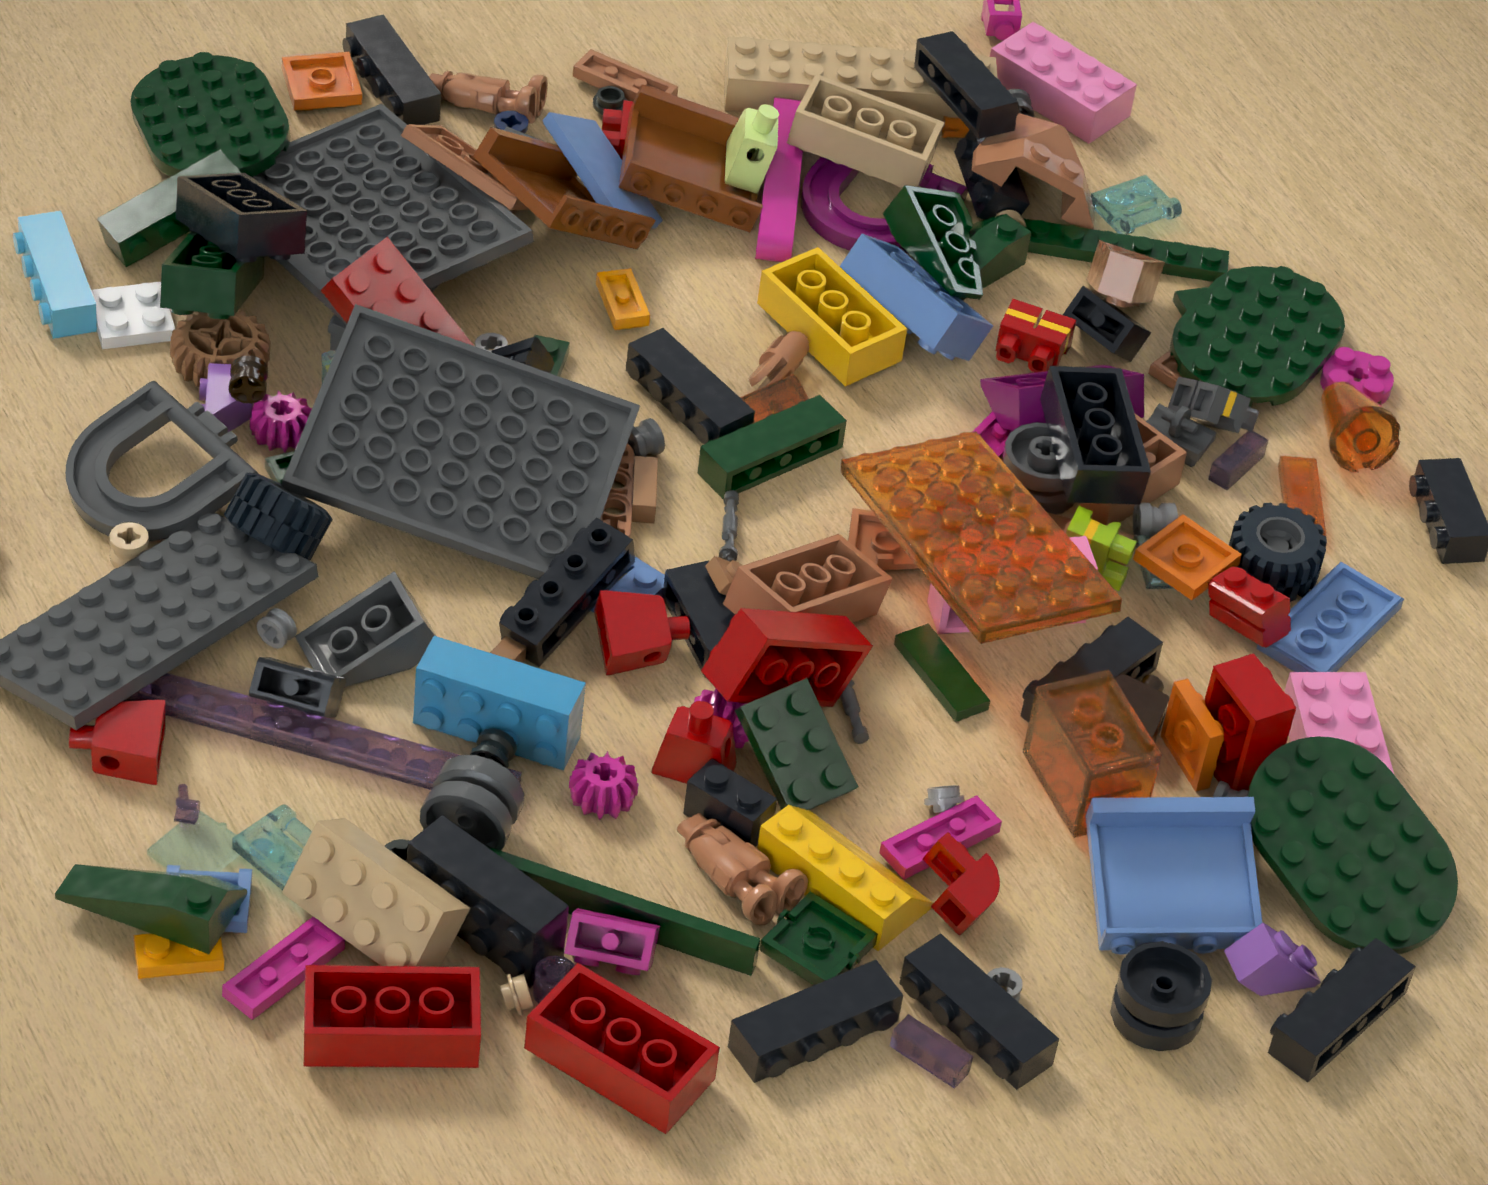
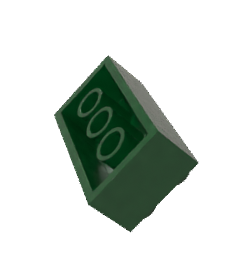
M190 231L162 264L160 308L171 309V312L177 315H191L193 312L208 313V317L213 319H228L237 313L263 279L265 256L257 257L255 262H240L235 260V257L228 252L219 250V246L204 240V237L199 233Z

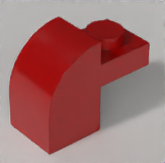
M947 832L922 859L949 886L932 904L931 908L961 936L995 901L1000 889V877L998 869L988 853L976 861L968 853L966 847Z

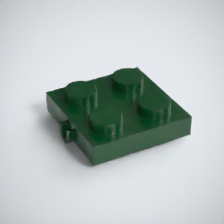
M810 891L791 911L784 909L780 913L777 924L761 939L759 950L809 983L816 985L852 970L876 945L878 934Z

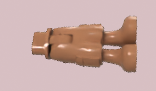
M445 71L443 75L432 73L429 76L441 92V99L454 104L455 107L474 108L495 115L503 111H517L527 117L529 124H533L535 117L541 115L548 91L547 77L538 74L534 75L528 85L522 87L520 91L510 90L509 80L484 77L462 72L453 75L452 71Z
M698 813L682 821L677 828V832L685 838V847L692 853L697 861V865L708 874L710 879L725 895L734 898L738 897L742 902V910L745 917L753 924L766 925L770 923L775 912L780 915L784 909L791 911L803 897L808 886V878L798 869H789L778 878L774 877L769 873L771 867L769 858L754 845L744 842L716 819L707 820L702 814Z

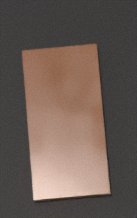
M406 125L401 134L403 138L508 209L529 210L473 157L477 149L441 125Z

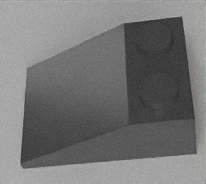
M394 571L297 634L295 638L313 669L346 678L345 687L413 668L420 662L433 636H436L416 600Z

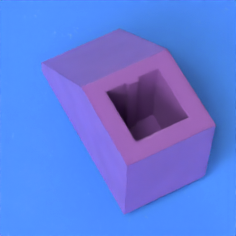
M209 363L208 377L200 378L199 401H206L205 404H201L204 406L205 411L208 410L227 427L229 432L250 420L253 403H242L231 397L229 393L231 364Z
M1264 922L1224 950L1238 982L1259 996L1312 988L1321 983L1314 969L1317 961L1312 952L1303 944L1298 946L1293 943L1283 930L1277 932Z

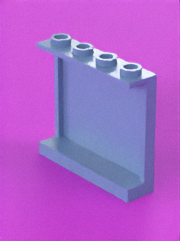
M1254 797L1092 798L1086 813V826L1099 950H1111L1115 954H1128L1130 950L1144 943L1163 941L1181 945L1186 949H1193L1196 953L1205 954L1214 952L1217 949L1228 948L1262 923V914L1250 824L1255 814Z

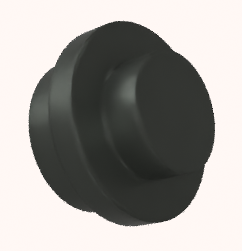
M605 86L600 88L594 96L593 107L602 115L604 109L623 111L624 100L627 101V99L624 97V92L614 86Z

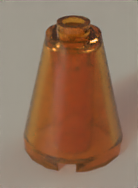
M1336 382L1325 389L1321 397L1326 432L1331 455L1339 466L1350 472H1359L1358 469L1368 467L1370 470L1378 469L1391 460L1400 445L1398 438L1399 430L1401 431L1395 416L1348 382Z

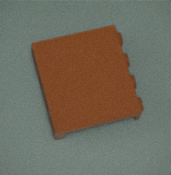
M641 84L629 112L619 188L749 233L763 208V204L757 203L758 193L725 184L726 144L739 118ZM747 152V157L749 160L752 157V153Z
M490 127L473 155L485 169L549 228L638 250L641 243L648 237L649 231L656 221L652 217L596 203L583 182L577 177V173L558 145Z

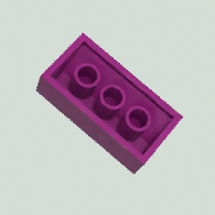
M1108 365L1089 366L1095 368H1116ZM1122 369L1134 413L1140 418H1144V374ZM1048 371L980 379L981 388L1001 428L1014 431L1022 425L1036 422L1046 423L1040 397Z

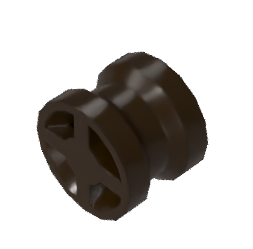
M249 355L235 359L230 368L229 393L231 397L242 403L252 404L259 402L266 395L267 364L262 359Z

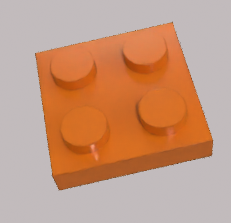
M350 52L282 57L281 68L294 111L362 105V91Z
M1182 514L1136 548L1133 560L1192 601L1208 589V583L1213 577L1232 566L1237 567L1242 554Z
M1189 679L1175 681L1160 736L1193 789L1197 792L1210 788L1214 770L1217 768L1221 744L1224 741V731L1221 724L1214 720L1206 707L1203 696L1196 692Z

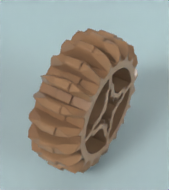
M245 310L237 312L228 319H213L208 317V313L199 312L198 315H187L186 320L178 321L177 327L173 330L171 336L170 357L172 358L176 373L182 374L184 381L193 380L197 388L200 387V378L208 377L209 363L232 364L238 357L249 355L262 359L268 366L271 341L269 334L265 330V324L258 323L256 316L247 317Z

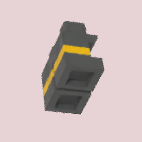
M1178 377L1168 408L1175 412L1181 406H1186L1191 409L1190 418L1197 420L1199 424L1239 433L1240 428L1252 431L1259 415L1258 410L1248 407L1250 398L1219 385Z

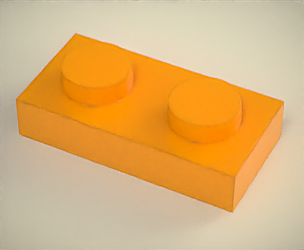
M632 269L597 272L596 286L614 330L649 326L650 313Z
M155 934L134 935V952L138 979L224 971L221 937L211 953L207 954Z

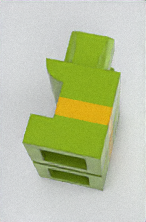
M1078 506L1066 530L1065 537H1087L1098 567L1093 594L1097 593L1101 584L1120 591L1127 577L1129 567L1113 562L1111 559L1128 565L1137 541L1118 534L1121 523L1112 522L1104 525L1091 519L1093 511Z

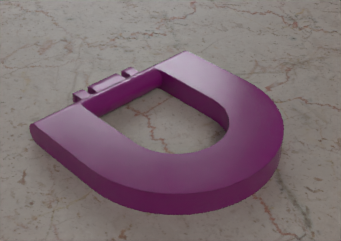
M820 156L805 176L801 195L802 212L811 228L825 240L849 251L860 235L865 234L898 246L905 253H908L894 239L885 218H870L859 215L846 207L842 202L840 195L860 171L834 163ZM929 164L919 186L960 193L964 202L968 194L967 187L932 173L934 165Z

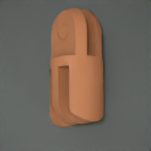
M791 331L787 335L779 336L761 355L759 366L749 377V383L752 387L767 376L757 389V393L765 395L777 386L779 382L787 381L809 351V341L806 335L801 332Z

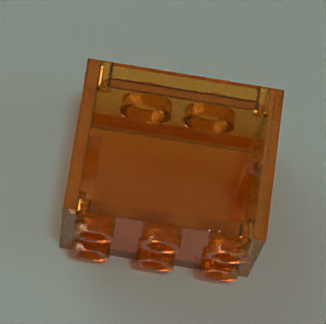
M1109 669L1036 687L1023 754L1073 838L1087 835L1086 813L1092 798H1145L1152 796L1162 754Z

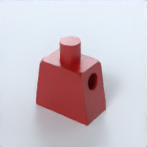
M607 590L600 591L594 613L606 675H614L662 664L667 660L672 640H687L690 637L688 617H667L665 602L660 595Z
M142 700L120 702L96 717L95 725H84L77 730L70 727L69 748L91 750L92 770L96 774L157 785L166 731V701Z
M696 701L691 704L690 708L685 706L677 707L651 773L687 784V781L711 758L730 770L735 771L737 762L733 723L729 719L713 715V706L705 701Z

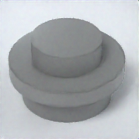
M959 785L927 788L928 798L924 799V804L928 806L933 805V812L940 813L956 806L957 803L964 802L965 797L960 795Z

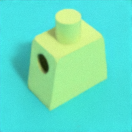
M763 104L758 110L752 108L744 109L727 140L725 184L758 193L778 146L779 112L773 106ZM747 152L752 153L750 160L747 157Z

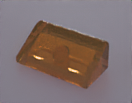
M794 374L740 397L755 411L754 423L809 399L799 379Z

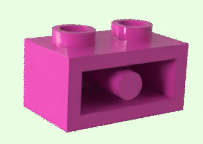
M578 908L572 912L564 954L575 956L574 962L599 967V962L602 961L616 964L615 970L618 972L640 975L641 970L648 971L652 967L660 925Z

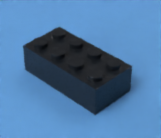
M246 173L178 176L176 219L188 226L190 231L202 235L204 240L219 246V250L233 255L235 260L255 262L257 257L264 256L275 260H288L291 258V255L305 254L307 210Z
M1049 366L1040 401L1067 503L1141 505L1151 470L1122 369Z
M443 815L408 842L407 863L470 907L457 936L468 943L477 954L486 956L501 967L506 975L511 974V977L524 974L529 989L563 961L569 905Z

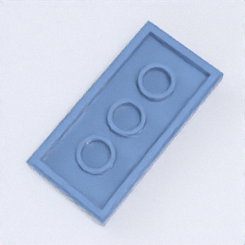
M549 112L542 120L543 124L595 202L652 217L656 220L652 228L656 229L663 220L649 199L619 188L622 159L595 120Z
M1340 562L1290 609L1288 616L1291 618V631L1288 635L1267 648L1257 645L1256 649L1294 672H1337L1401 609L1404 598Z

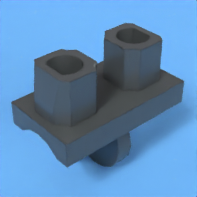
M1159 403L1146 422L1187 452L1184 464L1190 467L1195 466L1214 442L1216 432L1191 420L1190 408L1181 406L1175 412Z

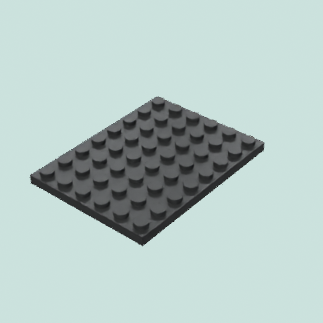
M382 103L290 142L287 151H281L275 157L276 164L252 177L307 210L305 254H294L288 260L276 261L346 325L347 323L320 290L333 277L386 237L391 240L429 289L534 242L533 230L500 202L403 138L401 134L407 124Z
M355 304L281 486L301 496L540 579L548 570L553 558L557 554L565 552L581 528H587L596 517L601 519L640 405Z

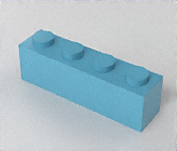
M54 211L18 217L19 232L13 233L16 254H23L21 257L22 269L25 278L31 277L30 289L34 301H40L38 309L42 325L48 324L53 339L97 332L96 302L62 212Z

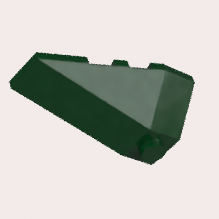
M904 185L883 212L894 239L951 296L980 300L983 296L980 269L973 259L976 243L970 239L969 233L973 228V223L960 193Z
M1007 214L973 224V228L969 233L970 239L976 243L973 259L979 265L982 289L1026 263L1031 231Z
M80 864L73 866L55 892V899L207 954L211 953L247 896L246 888L208 875Z

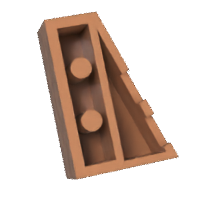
M1099 240L1086 281L1097 292L1107 295L1105 301L1110 304L1124 308L1126 306L1140 307L1141 303L1152 302L1165 262Z
M1135 414L1151 470L1141 503H1151L1179 485L1187 452ZM1079 503V506L1093 511L1092 520L1104 525L1112 522L1120 523L1133 514L1135 506L1133 504Z

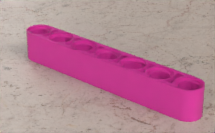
M774 97L773 107L779 112L778 146L764 178L761 203L763 208L760 212L755 259L784 262L791 259L803 151L798 147L787 144V140L801 100Z

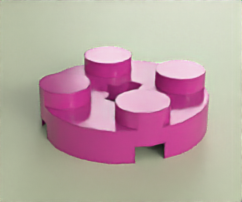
M1339 347L1335 350L1334 355L1323 365L1320 384L1323 390L1326 386L1332 392L1331 399L1345 407L1364 410L1370 409L1372 403L1381 401V404L1388 400L1393 387L1394 377L1390 371L1391 363L1387 358L1354 351L1349 347ZM1354 378H1357V379H1360L1361 381L1358 382V381H1354L1353 379H1354Z

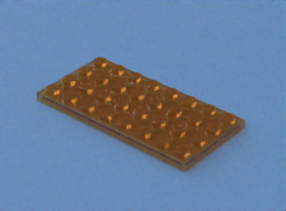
M976 431L963 432L946 438L930 439L922 443L896 446L889 450L870 454L863 453L855 457L841 459L840 472L980 644L1121 611L1122 598Z

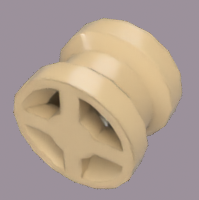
M127 522L116 525L111 530L109 541L111 546L110 562L115 568H119L139 556L141 552L148 550L149 535L145 527L137 523Z

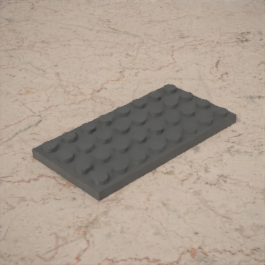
M217 513L202 515L197 523L171 534L167 539L141 552L139 556L119 568L113 569L106 576L82 588L78 593L58 605L52 606L45 613L19 626L17 630L0 639V687L77 730L318 578L317 564L296 553L283 554L233 526L227 518Z

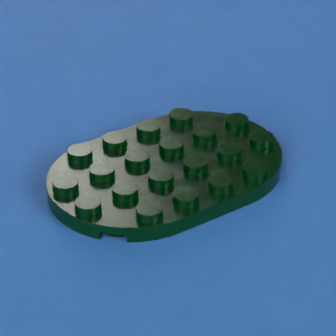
M199 52L193 57L176 61L166 60L160 63L158 68L142 78L131 95L133 119L154 164L170 177L218 150H221L241 173H246L253 177L276 164L275 157L281 151H287L290 144L291 135L287 115L267 77L252 62L229 56L212 55L209 52Z
M1251 266L1231 269L1218 277L1178 320L1170 342V355L1174 356L1178 364L1177 371L1183 378L1219 385L1251 399L1248 406L1251 408L1253 402H1270L1272 406H1276L1297 397L1319 373L1328 359L1334 355L1335 350L1339 348L1344 333V315L1337 301L1326 291L1323 284L1294 273L1288 267Z
M1321 736L1307 737L1289 742L1273 751L1261 763L1250 783L1247 797H1254L1255 814L1250 822L1252 841L1261 856L1316 928L1335 943L1350 950L1352 947L1364 949L1377 938L1398 954L1409 952L1424 945L1439 932L1448 919L1456 901L1458 876L1455 861L1443 837L1385 763L1370 751L1357 744L1339 738Z

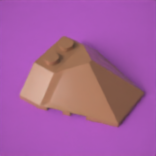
M1019 113L1016 118L1015 131L986 137L973 152V172L1002 187L1014 168L1018 167L1062 191L1061 219L1075 226L1094 229L1095 210L1085 172L1065 127Z

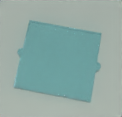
M195 809L149 847L147 855L166 868L167 865H180V870L220 872L248 849V842L227 829L226 823H218L199 809Z

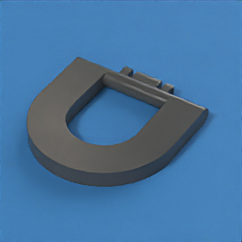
M156 381L147 383L92 422L78 436L71 447L65 471L73 506L87 524L109 536L111 530L116 525L127 522L137 523L148 531L149 541L167 539L171 534L197 523L202 515L215 513L232 500L246 473H259L230 448L233 444H236L238 439L232 431L228 432L227 427L208 410L205 411L204 406L199 402H195L186 409ZM170 421L177 425L213 458L169 491L153 497L141 498L126 495L118 491L109 481L111 468L123 454Z

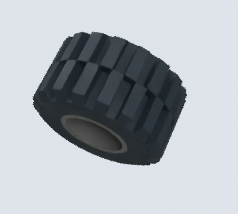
M246 473L224 516L233 526L283 554L296 553L310 561L331 524L332 517L321 506L304 496L286 490L281 486L282 484L257 473Z
M1270 502L1263 503V507L1257 505L1249 507V511H1243L1239 515L1238 521H1235L1229 546L1242 554L1237 567L1244 569L1246 573L1261 582L1271 585L1275 591L1289 597L1290 602L1296 600L1297 594L1303 598L1309 592V589L1315 587L1325 556L1327 539L1323 535L1324 530L1322 526L1314 524L1315 518L1310 514L1304 515L1302 509L1297 507L1294 509L1287 507L1288 504L1279 503V506H1276Z

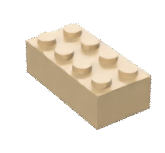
M815 74L796 110L787 144L798 147L802 151L827 158L834 163L856 169L868 176H874L893 183L900 188H903L904 185L919 187L934 156L945 122Z
M346 818L317 821L282 891L283 895L380 966L441 967L470 910V907Z

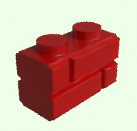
M1234 566L1209 581L1208 594L1211 598L1209 601V615L1265 648L1287 636L1291 631V618L1288 616L1290 613V598L1275 591L1271 585L1261 582L1246 573L1244 569Z

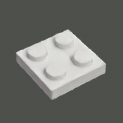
M161 282L91 290L96 302L97 333L102 349L171 341L175 326L170 309L160 308Z

